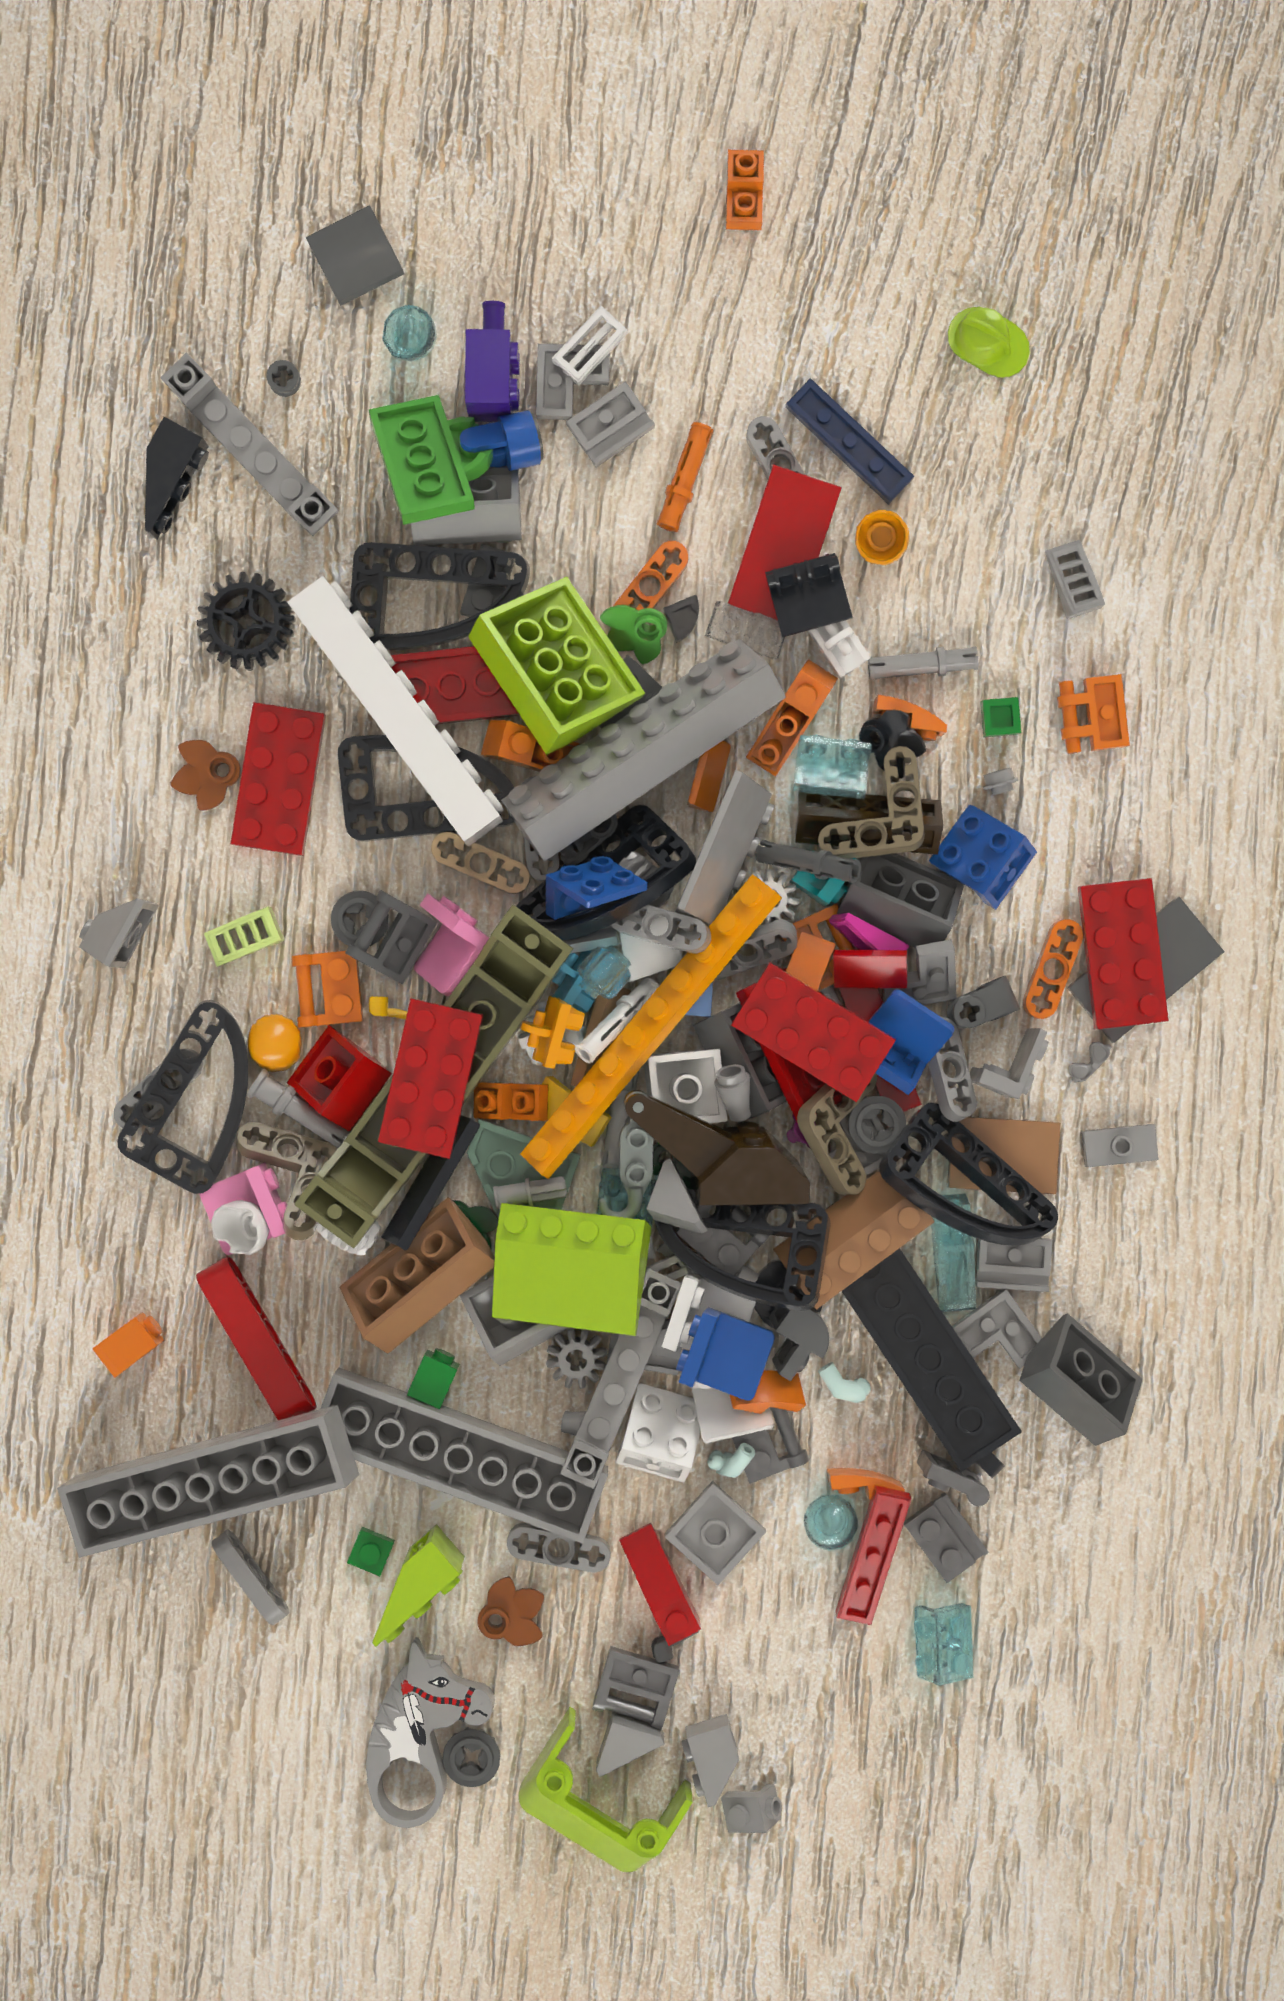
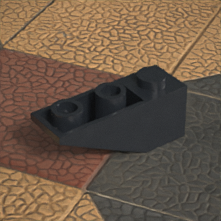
M163 417L146 448L145 531L156 540H158L161 533L165 534L171 527L174 520L172 512L178 501L183 502L188 496L191 489L189 481L196 470L200 471L203 468L209 455L207 451L209 446L201 436L166 417Z

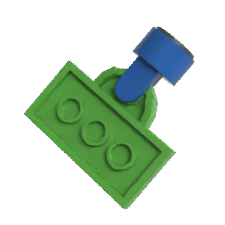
M439 395L369 409L370 422L403 525L474 510V498L468 483L469 481L479 478L489 467L507 466L509 471L540 465L544 457L539 426L535 415L529 410L498 416L497 422L479 426L475 423L474 417H458L447 420Z

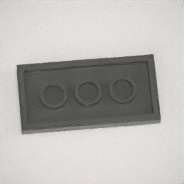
M1180 897L1174 898L1156 913L1166 1000L1225 952ZM1086 971L1066 988L1093 1019L1088 972ZM1135 1025L1101 1030L1112 1043H1115Z

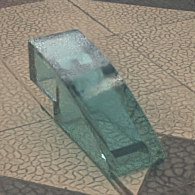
M965 1193L942 1195L956 1205L971 1212L970 1203ZM932 1217L935 1221L931 1224L939 1308L942 1312L976 1309L973 1240L971 1236Z

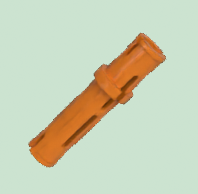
M692 423L671 484L666 487L665 494L667 496L656 523L665 530L678 532L686 506L692 502L694 496L692 493L693 485L699 473L708 443L714 432L706 424Z

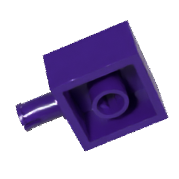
M491 300L482 303L483 329H466L465 405L468 417H474L475 422H497L498 416L519 411L520 406L518 379L513 378V375H520L518 342H512L510 330H504L505 303Z

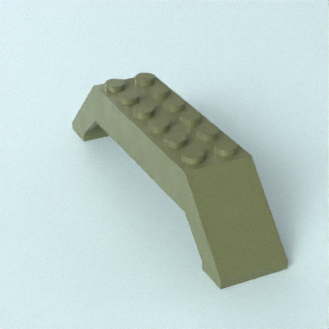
M514 904L491 933L490 938L471 968L444 1003V1006L483 1014L464 1103L521 1027L522 1021H525L574 949ZM393 1075L345 1141L314 1176L294 1204L353 1249L427 1155V1153L378 1142Z

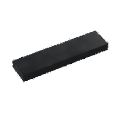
M460 1116L451 1158L429 1155L381 1238L405 1251L408 1250L480 1128L479 1123L466 1116Z

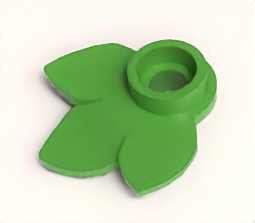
M617 605L601 613L600 620L611 627L607 637L617 651L634 650L635 656L641 664L649 663L660 654V639L667 631V619L660 611L652 608H644L638 611L627 605Z

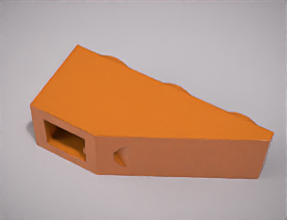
M808 659L786 692V698L779 703L746 758L776 777L838 678Z
M489 720L481 755L540 772L544 767L556 764L567 756L579 743L572 742L546 755L528 727L508 720Z

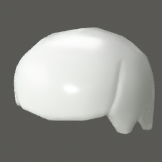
M236 1200L222 1205L214 1211L211 1220L215 1240L227 1242L230 1245L229 1252L234 1254L252 1255L264 1247L269 1234V1228L261 1209L254 1203L244 1200Z

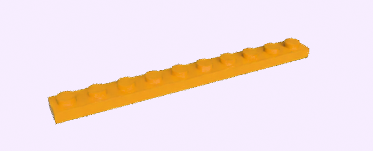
M752 874L710 924L711 942L703 952L697 954L687 952L524 1148L520 1155L542 1176L547 1179L552 1176L778 904L782 897L755 875Z

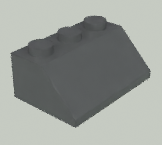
M897 853L858 858L861 863L860 877L856 878V883L848 882V888L842 896L837 914L850 913L914 948L919 945L945 941L953 927L964 884L946 874Z
M738 1003L694 1024L693 1027L704 1050L720 1049L722 1067L738 1064L744 1066L745 1072L750 1074L751 1116L748 1119L769 1112L787 1102L760 1043L731 1026L742 1008L741 1004Z
M1067 1313L1054 1324L1029 1352L1019 1381L1093 1445L1097 1446L1127 1433L1142 1378Z

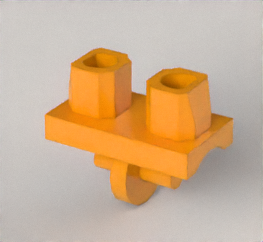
M552 996L548 997L545 1011L536 1010L533 1022L522 1021L520 1029L530 1033L527 1046L535 1048L532 1059L541 1062L544 1067L555 1069L556 1064H571L573 1062L575 1045L562 1041L565 1029L579 1031L582 1028L585 1014L571 1007L572 1005L560 998Z

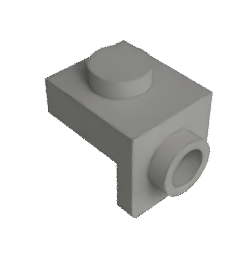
M774 1784L765 1785L759 1792L727 1791L721 1797L728 1833H766L781 1819L782 1805L779 1797H777Z

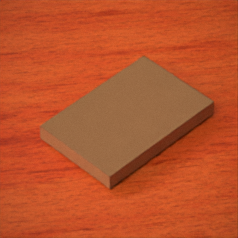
M967 1117L959 1121L1041 1194H1056L1061 1123ZM952 1137L953 1147L957 1151L964 1153L963 1143L958 1138ZM979 1161V1168L982 1173L991 1177L992 1171L989 1165ZM949 1162L948 1188L981 1190ZM1006 1185L1007 1192H1017L1011 1185Z

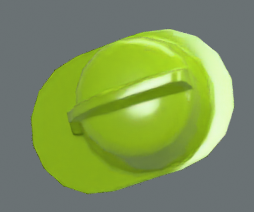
M987 307L967 308L959 312L950 323L948 343L952 351L962 360L983 372L998 378L1010 377L1019 373L1027 364L1030 349L1029 341L1024 331L1013 322L1004 318L996 310Z

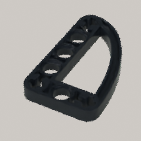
M373 542L364 543L356 549L353 557L350 597L352 606L349 611L351 614L357 610L376 613V618L368 616V625L374 629V635L370 637V640L373 644L380 640L387 650L416 649L441 645L468 637L480 614L523 596L529 582L530 566L526 559L513 552ZM373 550L374 555L380 558H389L390 572H386L388 565L384 563H373L372 569H370L368 564L363 563L364 557L370 556ZM410 552L415 557V567L409 572H401L397 564L398 558L401 554ZM439 555H447L451 560L450 570L444 575H438L433 570V561ZM481 557L486 562V572L480 577L470 576L468 572L469 562L473 558ZM493 558H498L496 564L503 567H509L511 561L515 560L516 565L522 568L521 573H516L514 579L510 580V575L507 573L495 571ZM494 571L496 573V579H492ZM388 578L506 587L501 596L490 606L460 622L426 631L384 634ZM367 586H373L378 593L377 601L371 606H364L360 601V593Z
M386 735L353 736L346 738L340 743L337 755L345 827L347 833L357 841L368 842L440 834L443 832H457L445 815L442 824L438 827H429L425 824V812L432 807L439 808L434 800L377 806L372 752H397ZM356 744L359 750H364V755L358 757V764L360 769L367 767V774L356 772L346 776L347 769L354 770L353 761L349 757H345V752L351 751V745ZM458 747L460 752L456 756L462 763L468 759L477 772L488 778L499 789L501 793H495L494 796L501 804V800L508 796L514 788L511 781L500 769L486 759ZM357 779L366 781L369 787L367 795L359 800L353 799L349 794L350 784ZM402 811L407 815L408 825L404 830L393 831L389 827L388 818L393 812ZM383 812L381 823L385 833L378 834V826L366 828V834L361 835L358 829H353V823L359 822V816L364 815L367 821H378L376 813ZM499 813L503 822L497 825L495 828L510 826L515 824V822L510 816V814L509 819H503L502 815Z
M637 805L619 817L615 832L591 851L585 860L575 866L590 862L592 858L599 856L609 857L619 864L624 857L626 858L631 852L641 847L660 866V868L643 879L647 882L646 891L598 905L576 915L554 920L546 914V906H542L544 902L546 903L545 880L516 906L527 915L533 913L532 918L561 940L581 937L624 919L660 897L694 869L696 857L687 843L653 810L646 805ZM667 836L665 841L659 846H651L657 837ZM614 841H620L616 849L606 852L609 844ZM675 852L680 860L676 862L669 855ZM564 864V865L561 866L557 871H560V869H561L562 867L567 866V865Z
M205 1000L195 1007L122 1127L117 1139L118 1148L125 1157L194 1194L208 1191L219 1175L235 1140L247 1094L248 1057L244 1036L234 1016L222 1004L214 1000ZM211 1008L217 1010L216 1018L219 1019V1022L217 1024L214 1022L208 1024L204 1031L205 1034L211 1035L208 1040L200 1033L189 1030L191 1025H194L196 1029H199L203 1017L199 1013L202 1010L208 1012ZM223 1028L228 1036L233 1052V1089L224 1125L208 1161L159 1135V1132ZM187 1038L196 1039L201 1045L200 1053L194 1058L185 1057L180 1051V1044ZM174 1069L181 1073L183 1080L179 1087L170 1089L162 1084L161 1076L166 1070ZM150 1100L160 1102L164 1108L163 1115L158 1119L152 1120L145 1117L142 1107L146 1102ZM137 1118L144 1126L155 1129L150 1133L145 1128L140 1140L144 1145L142 1147L136 1145L132 1150L127 1147L128 1140L124 1137L126 1135L133 1136L136 1133L139 1124L132 1122ZM163 1149L172 1150L177 1156L176 1163L170 1168L160 1167L155 1159L159 1151ZM183 1158L190 1160L186 1163V1168L197 1172L199 1168H203L205 1170L204 1177L207 1181L199 1180L196 1185L192 1184V1176L182 1170L181 1177L176 1176L175 1173L181 1168Z
M927 1103L912 1116L879 1164L881 1177L907 1200L944 1224L983 1241L1009 1246L1029 1244L1050 1232L1058 1221L1056 1207L962 1123L948 1120L942 1114L937 1103ZM930 1117L933 1119L932 1125L928 1122ZM946 1130L948 1133L943 1136L941 1133ZM908 1136L914 1137L919 1141L921 1152L915 1151L910 1147ZM952 1137L958 1138L963 1143L964 1153L957 1151L953 1147ZM934 1148L1022 1226L998 1223L965 1210L928 1187L915 1177V1174ZM903 1158L906 1162L903 1163L898 1172L895 1169L897 1166L896 1162ZM979 1161L989 1165L992 1171L991 1177L982 1173L979 1168ZM1006 1185H1011L1017 1190L1018 1200H1014L1008 1195Z
M688 1189L696 1207L698 1208L700 1204L698 1202L694 1190ZM815 1203L747 1205L751 1208V1215L744 1222H737L732 1219V1212L739 1205H716V1210L712 1216L702 1218L706 1228L791 1237L783 1289L739 1278L709 1264L681 1242L673 1225L654 1220L661 1238L676 1258L707 1282L742 1298L774 1307L807 1311L817 1304L830 1232V1219L821 1205ZM774 1209H783L787 1213L786 1221L780 1226H772L767 1222L769 1213ZM794 1211H797L799 1219L810 1220L812 1214H817L818 1219L822 1222L821 1224H815L814 1229H809L806 1222L794 1220ZM805 1248H812L817 1251L816 1261L809 1266H803L797 1262L799 1252ZM795 1272L806 1275L805 1287L810 1292V1295H804L802 1301H798L796 1295L792 1293L793 1290L800 1289L802 1281L799 1274L794 1275Z

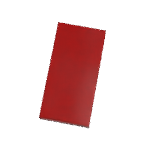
M834 950V988H907V950Z

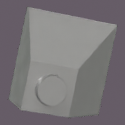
M137 898L97 914L94 920L89 919L83 926L79 936L83 940L79 948L108 967L126 968L159 905Z

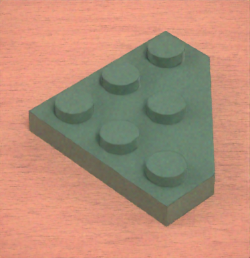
M479 1119L480 1128L469 1145L467 1155L499 1219L500 1209L496 1208L493 1186L525 1182V1178H529L530 1181L547 1178L542 1176L520 1155L533 1137ZM573 1151L550 1177H564L567 1193L581 1154ZM566 1197L534 1202L532 1207L561 1210Z

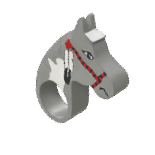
M417 1637L410 1646L409 1662L398 1673L381 1704L372 1728L366 1760L367 1784L375 1810L386 1822L401 1828L416 1827L430 1820L439 1809L444 1797L447 1775L434 1730L449 1727L457 1720L472 1726L484 1724L489 1720L495 1704V1696L489 1686L456 1675L449 1665L444 1662V1655L427 1654ZM407 1757L408 1761H414L423 1765L431 1773L436 1786V1794L433 1801L426 1807L413 1811L403 1810L392 1804L387 1798L383 1789V1774L395 1759Z

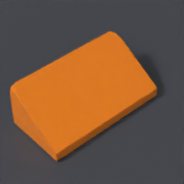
M721 741L699 757L687 802L688 807L709 813L714 811L731 745L728 742Z

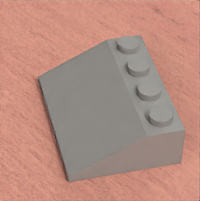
M735 770L697 858L695 867L691 872L675 910L676 913L701 920L708 927L728 904L727 900L731 890L739 891L746 875V871L742 870L741 866L746 856L753 858L761 839L756 837L755 833L760 823L767 825L775 806L769 803L772 794L741 771Z

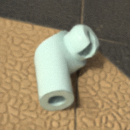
M833 1362L826 1364L818 1370L832 1395L837 1399L859 1403L864 1401L871 1391L869 1382L864 1378L855 1379L854 1381L843 1379Z
M742 1443L734 1454L729 1452L722 1453L719 1450L712 1451L707 1464L709 1468L716 1470L717 1474L735 1478L744 1471L756 1453L752 1446Z

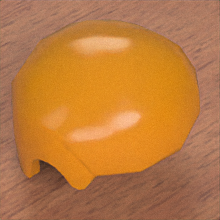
M876 510L865 515L858 524L855 544L858 552L867 562L886 566L898 561L907 551L910 541L909 530L906 523L897 513L887 510Z
M280 1014L264 1015L256 1020V1023L252 1024L247 1040L248 1051L251 1058L260 1068L270 1072L286 1071L300 1058L302 1047L300 1030L290 1018Z

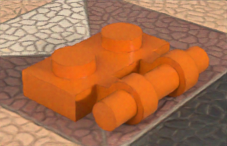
M1122 674L1085 678L1083 680L1084 693L1078 694L1074 693L1072 680L1059 682L1060 696L1057 697L1058 708H1062L1064 728L1061 729L1062 740H1066L1067 754L1080 753V738L1090 737L1091 751L1130 746ZM1086 705L1088 725L1078 726L1076 706Z

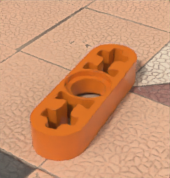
M677 541L663 543L613 606L627 605L631 607L634 603V598L629 596L633 592L639 601L648 604L647 608L654 609L687 567L688 552L685 546ZM674 551L679 552L678 560L681 564L677 566L672 563L668 567L665 575L670 576V579L666 581L659 571L651 568L653 565H656L660 570L666 561L664 553L672 554ZM646 577H653L660 583V590L654 596H646L640 591V582ZM641 604L636 608L638 611L644 609Z
M1059 920L1050 927L1023 997V1008L1033 1018H1048L1055 1013L1083 940V930L1074 920ZM1067 926L1070 927L1069 933L1074 936V940L1067 941L1062 949V952H1069L1068 958L1059 953L1049 952L1051 946L1054 949L1059 948L1061 937L1057 935V931L1065 930ZM1049 959H1056L1062 965V974L1055 980L1047 978L1043 972V966ZM1038 979L1046 985L1057 986L1055 992L1051 989L1047 990L1044 1000L1049 1003V1007L1041 1008L1039 1013L1035 1011L1036 1005L1031 1002L1033 997H1040L1044 988L1037 986Z

